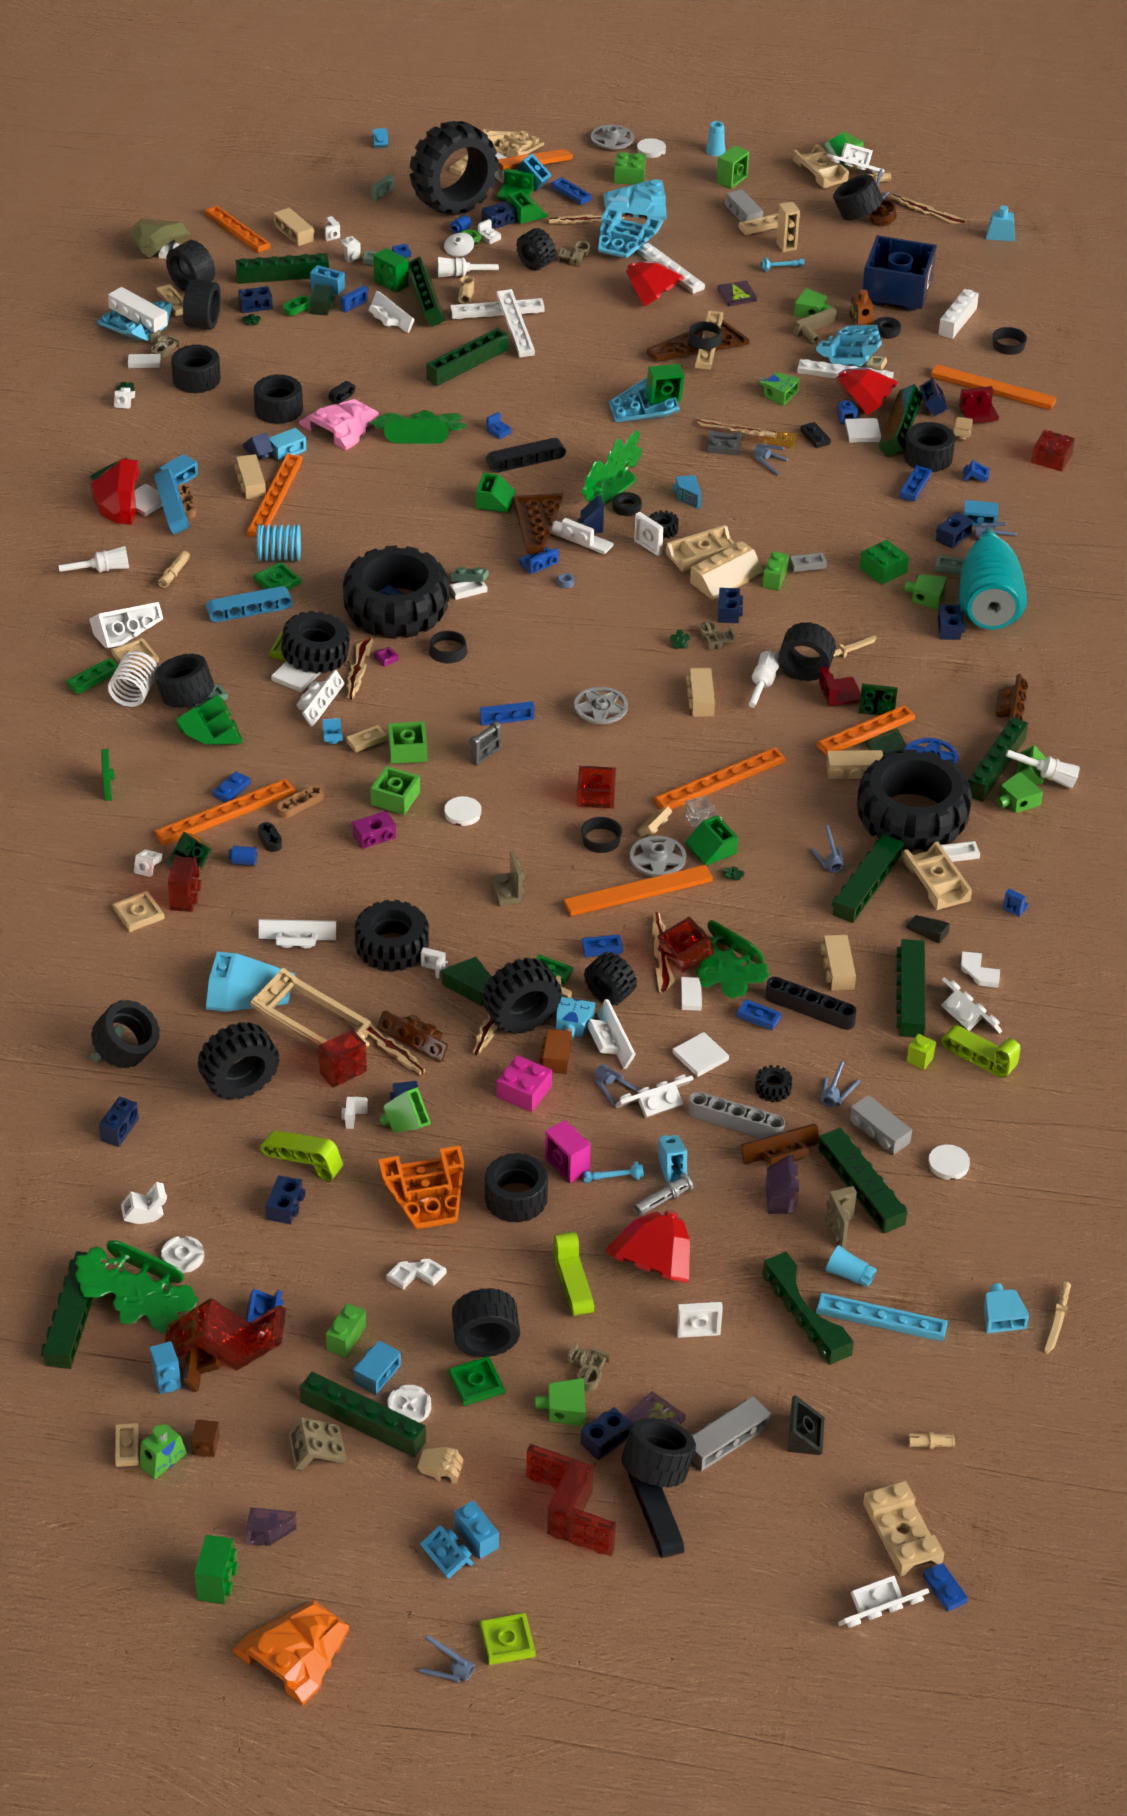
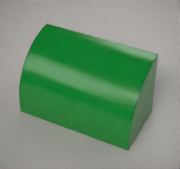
M841 134L830 139L824 145L830 154L841 157L844 144L848 143V141ZM840 160V163H841L844 167H849L848 165H845V164H844V163H845L844 161H841V160Z

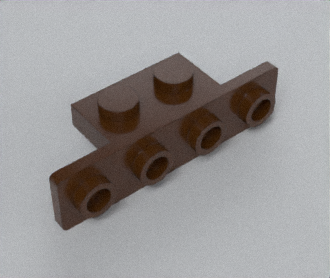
M1017 674L1015 685L999 690L995 710L998 717L1010 714V719L1014 717L1023 721L1028 683L1021 674Z
M386 1010L382 1011L377 1026L379 1030L438 1062L443 1061L448 1044L441 1041L443 1032L437 1030L436 1026L420 1021L421 1019L415 1015L399 1018Z
M811 1124L741 1144L743 1163L749 1164L764 1159L771 1166H781L784 1162L801 1160L809 1155L808 1146L819 1143L818 1126Z
M198 1310L193 1312L185 1373L183 1374L185 1384L193 1392L199 1391L201 1374L220 1369L225 1336L221 1329L207 1332L208 1321Z

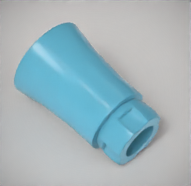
M713 121L710 123L705 151L711 156H721L726 152L723 122Z
M840 1245L834 1250L826 1267V1272L841 1276L856 1284L860 1283L865 1287L870 1286L877 1271L876 1268L849 1253Z

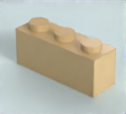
M794 202L779 204L776 243L782 252L797 250L800 210Z
M286 208L274 213L275 227L297 246L314 241L313 227L292 209Z
M256 454L236 457L237 464H234V469L237 474L238 483H240L241 493L245 494L246 499L265 497V481Z
M690 668V676H686V686H690L687 688V697L691 698L688 701L689 709H692V716H714L715 699L711 668Z
M882 750L828 751L826 762L828 779H861L867 768L875 760L879 761L882 758Z
M848 935L824 936V944L820 945L821 955H824L823 967L827 969L826 982L830 983L831 991L855 990L856 973Z

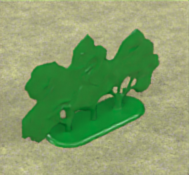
M427 410L414 413L411 417L407 418L400 414L388 412L376 417L375 420L369 423L379 430L384 429L387 440L397 444H439L447 439L449 430L457 431L466 428L465 423L458 422V420L463 418L458 413H445L436 416L433 412Z
M638 430L629 436L625 445H623L622 440H615L613 449L608 454L606 464H603L602 461H595L581 493L585 495L586 501L590 503L596 496L601 495L605 505L612 501L615 495L622 493L634 484L636 477L627 469L628 467L634 468L641 458L642 448L636 447L640 438Z
M713 920L707 922L708 930L713 937H705L703 928L694 927L689 932H680L676 937L678 942L673 945L674 964L689 965L696 962L700 963V967L696 969V976L699 977L701 987H710L720 982L721 992L729 998L744 996L747 990V983H762L770 976V973L767 972V964L763 963L764 957L753 943ZM706 940H707L708 942L712 941V942H711L710 944H708V945H704V946L700 945V943L703 942V941H706ZM719 941L729 947V949L725 951L719 950L716 942ZM733 950L742 955L743 957L737 958L735 953H733Z
M110 1240L106 1243L107 1250L116 1258H108L106 1252L97 1246L90 1248L86 1255L76 1256L77 1260L75 1263L79 1268L75 1275L80 1283V1290L83 1296L98 1298L110 1292L114 1293L116 1298L113 1304L116 1310L120 1311L119 1318L121 1324L137 1323L141 1316L147 1315L153 1328L163 1334H169L180 1328L177 1312L193 1311L199 1300L198 1297L194 1296L191 1286L181 1285L176 1287L171 1285V1283H181L185 1279L184 1274L177 1267L123 1242ZM106 1259L107 1262L102 1264L101 1261ZM124 1262L141 1269L138 1274L127 1272ZM110 1263L114 1265L118 1263L115 1269L106 1270L105 1268ZM120 1267L123 1268L122 1273H120L118 1270ZM146 1272L153 1274L161 1279L155 1282L152 1280L150 1276L147 1275ZM164 1285L168 1287L166 1292L163 1291Z

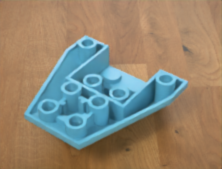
M164 301L153 302L152 304L167 312L168 325L172 303ZM114 310L102 315V318L97 321L99 325L134 340L148 341L150 340L149 335L153 333L143 327L142 324H138Z
M647 378L608 401L616 422L665 418L681 411L676 397L659 404H650L645 394Z
M217 952L209 977L206 1010L227 1012L253 1008L250 1005L252 999L279 973L281 968L243 954ZM291 991L277 1005L288 1004Z

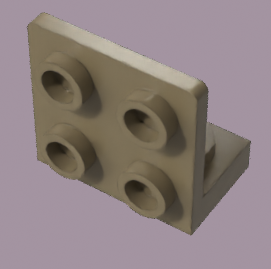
M510 851V873L491 875V882L499 907L521 904L522 895H525L524 885L522 884L525 881L524 871L520 870V858L516 857L514 851Z
M854 1186L830 1191L829 1201H827L826 1224L832 1229L834 1241L838 1242L843 1248H846L849 1220H853L857 1193Z
M301 1417L288 1433L295 1470L303 1471L313 1458L338 1463H345L347 1460L339 1425Z

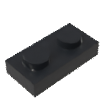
M815 422L801 426L800 431L815 448L830 445L831 439Z

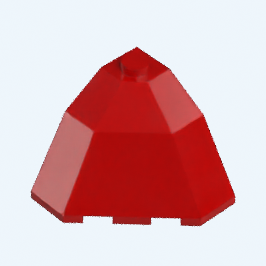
M634 261L627 265L628 269H626V273L644 307L661 297L662 292L669 291L675 284L684 279L683 274L657 261H639L637 263Z
M867 367L844 369L835 378L844 393L852 397L862 413L867 416L883 404L881 400L883 398L886 399L892 392L891 389L898 384L896 380Z
M120 459L112 468L110 467L102 476L91 483L92 498L101 515L114 523L132 525L137 514L134 485L139 476L138 460Z
M655 1211L635 1219L606 1248L605 1252L614 1259L635 1263V1267L649 1272L654 1269L662 1277L685 1283L689 1281L690 1239L684 1221L674 1211Z

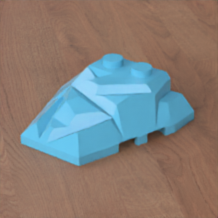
M662 180L645 181L603 194L605 210L607 207L619 209L622 216H625L626 213H632L635 218H638L639 215H645L647 219L648 217L662 220L667 218L666 196Z
M607 207L601 218L602 225L600 228L601 235L598 251L604 254L628 258L659 231L663 220L648 217L645 224L622 219L621 210Z
M846 326L836 332L837 336L835 338L831 335L828 337L829 341H821L817 345L816 350L823 357H828L832 364L846 366L854 364V366H861L882 344L878 326Z

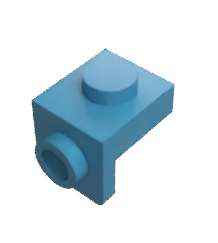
M373 129L374 148L388 147L387 129Z
M340 718L323 719L324 742L337 744L339 741H343Z

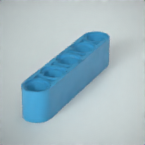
M167 468L154 474L172 533L175 535L190 528L171 469Z
M276 587L213 599L206 604V609L213 622H221L284 610L291 607L293 601L286 587Z

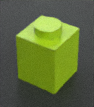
M918 1034L908 1047L907 1062L925 1070L934 1058L936 1042Z

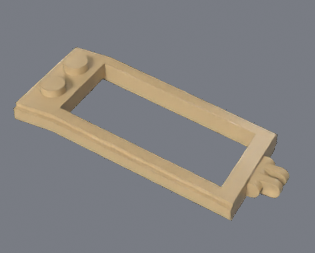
M282 968L250 1002V1005L265 1017L338 1060L348 1049L350 1051L356 1050L362 1054L370 1045L365 1040L366 1037L363 1033L369 1028L371 1021L301 981L285 968ZM292 989H295L358 1027L340 1047H337L273 1008Z

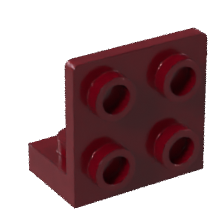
M992 386L961 389L959 407L965 418L973 419L972 424L999 420V416L992 405Z
M828 667L820 668L819 685L829 706L860 702L861 693L853 677L834 679Z

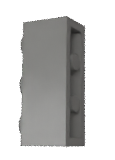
M743 189L727 193L725 205L740 222L763 217V210Z
M868 1095L851 1106L850 1121L852 1124L859 1127L869 1138L875 1140L884 1150H887L892 1155L911 1143L912 1129Z

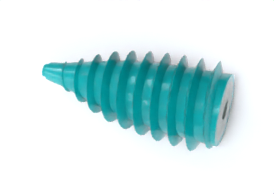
M986 529L983 531L981 538L971 546L965 557L960 578L959 601L962 612L971 622L979 627L995 630L1016 622L1022 616L1027 607V594L1022 568L1013 549L1004 540L1000 539L992 529Z

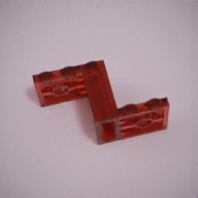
M210 1298L168 1324L165 1343L172 1342L178 1359L198 1346L233 1369L239 1370L282 1344L286 1308L278 1305L250 1323Z
M530 1444L526 1454V1478L557 1489L548 1506L547 1534L556 1539L571 1542L576 1546L594 1550L598 1554L612 1556L615 1550L616 1522L584 1512L593 1490L594 1465Z

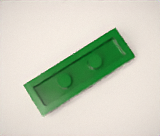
M108 658L66 680L67 686L76 694H80L113 676L118 664Z

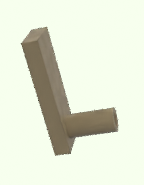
M832 307L796 321L794 334L796 336L804 334L813 344L819 340V336L813 330L834 323L837 310Z

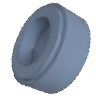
M569 573L560 574L558 576V586L565 589L573 587L575 584L574 576Z

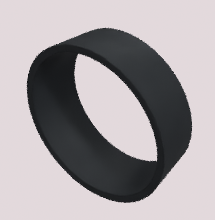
M697 322L690 327L688 342L698 349L716 348L722 343L721 328L712 322ZM697 331H711L716 333L717 336L713 338H700L693 333Z
M1002 327L994 331L993 347L998 352L1014 355L1024 350L1027 335L1022 330L1014 327ZM1013 338L1021 342V344L1010 346L1004 345L997 340Z
M441 631L431 638L429 654L435 661L450 664L459 662L466 657L468 650L466 640L462 634L455 631ZM443 640H453L461 643L463 646L456 651L444 652L436 649L434 644Z
M608 817L591 818L581 827L583 844L587 849L597 853L613 851L620 843L622 827L617 821ZM595 829H607L615 833L617 839L609 843H595L585 836Z

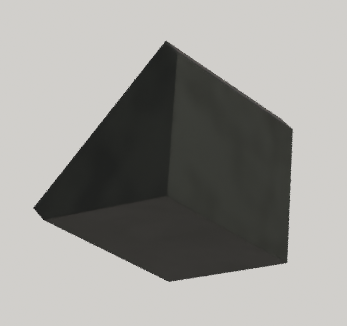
M796 1395L792 1396L787 1452L820 1455L823 1451L825 1417Z

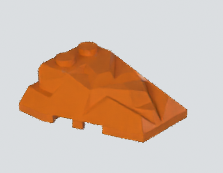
M460 1145L440 1149L439 1158L404 1164L400 1163L399 1156L378 1159L382 1180L416 1230L457 1223L465 1164Z
M313 1600L248 1633L232 1651L249 1665L255 1660L284 1681L285 1692L301 1705H304L319 1690L325 1672L329 1670L331 1660L334 1654L338 1652L349 1630V1625Z

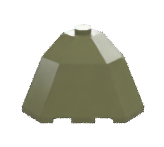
M142 218L130 228L133 240L142 253L149 258L171 240H175L180 244L191 235L182 222Z

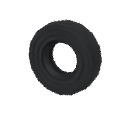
M892 317L878 318L873 324L878 326L881 338L897 337L901 331L900 322Z
M622 492L614 496L612 507L619 515L633 516L640 512L642 500L635 493ZM628 502L632 503L633 505L626 506L622 505L621 503Z

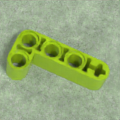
M954 1025L941 1039L942 1045L947 1050L1000 1078H1006L1018 1065L1020 1045L1012 1038H1007L1000 1046H997L961 1026Z
M273 1130L260 1146V1150L267 1157L314 1165L318 1176L327 1182L332 1181L343 1167V1161L337 1146L333 1141L326 1138Z
M573 1231L554 1235L553 1245L554 1260L571 1315L574 1317L594 1313L592 1294L579 1257L577 1233Z

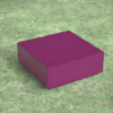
M389 646L374 653V658L384 667L399 660V656Z

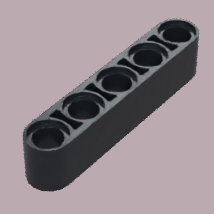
M550 438L492 451L487 454L486 462L493 472L499 473L560 459L565 456L566 449L558 438Z
M771 977L767 980L765 997L769 1002L844 1030H850L855 1026L857 1010L854 1005L780 977Z
M628 1472L630 1482L659 1556L665 1558L684 1553L683 1539L662 1487L642 1482Z

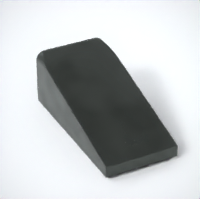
M915 915L906 928L940 943L949 933L950 923Z

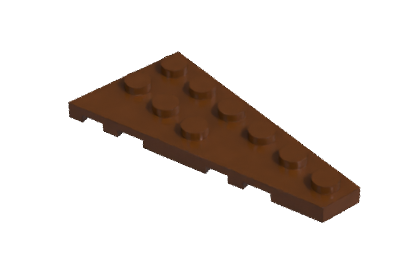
M722 320V343L716 347V350L749 344V338ZM689 331L648 348L647 355L655 361H662L698 354L699 349L689 344ZM697 331L693 334L702 338L703 331Z
M563 493L514 496V505L526 553L537 554L544 552L563 500Z

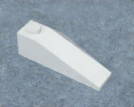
M159 602L100 613L89 620L94 636L107 649L124 645L161 621L163 615Z

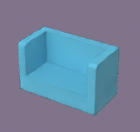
M297 428L269 438L274 450L270 454L278 461L284 460L286 454L296 455L307 451L306 437Z

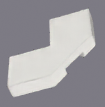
M962 951L961 970L965 974H969L979 986L998 988L1000 969L981 967V953Z
M421 1259V1262L412 1263L403 1261L399 1262L386 1275V1280L402 1290L415 1277L434 1286L446 1274V1268L431 1259Z

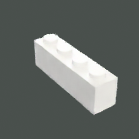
M120 287L108 294L109 308L138 324H142L148 330L155 333L167 326V312L127 289Z
M969 289L962 291L941 317L938 335L951 339L955 337L977 309L979 293Z

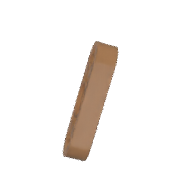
M186 483L179 484L178 490L187 519H192L196 516L192 488Z
M311 785L280 801L277 804L278 815L281 818H290L321 802L324 799L323 787ZM304 800L305 802L297 803L296 801Z

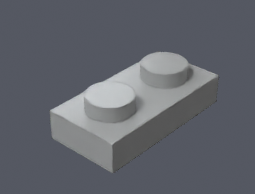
M823 553L790 556V564L794 572L827 568V561Z

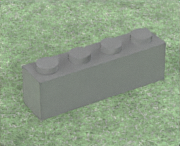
M754 1396L747 1401H742L730 1412H725L718 1420L708 1423L696 1434H691L696 1442L692 1463L700 1471L705 1470L769 1428L771 1413Z

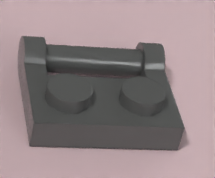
M710 430L707 453L740 456L742 433H724Z
M498 721L492 722L486 730L469 739L472 764L478 766L501 749L502 728Z

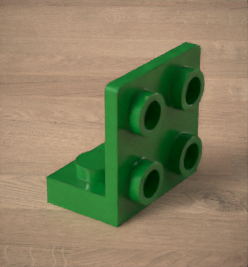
M506 168L504 171V185L497 194V199L508 201L509 193L521 190L530 196L534 190V174Z

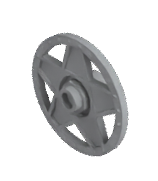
M603 125L591 132V141L596 146L604 149H622L631 145L634 140L633 132L620 125Z
M592 687L583 690L576 696L574 709L577 715L587 722L609 724L625 716L628 710V701L621 692L613 688ZM598 692H608V693H606V694H604V695H601V694H599ZM586 696L588 701L578 704L580 699ZM619 698L622 700L624 707L616 703ZM584 713H592L594 718L589 717ZM609 714L616 715L612 718L606 719V717Z
M649 836L640 839L632 846L630 861L639 872L657 877L680 871L686 862V851L679 842L672 838ZM640 846L643 853L634 856L635 851ZM675 847L681 852L682 857L672 853ZM640 865H650L652 871L645 869ZM666 865L676 866L673 869L665 871Z

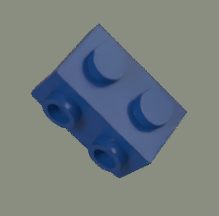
M546 547L542 553L529 554L519 558V564L530 574L536 573L559 563V550L557 548L550 550Z
M253 1289L249 1296L244 1328L266 1336L273 1329H276L280 1322L278 1312L283 1305V1300L281 1299L282 1291L277 1290L274 1296Z

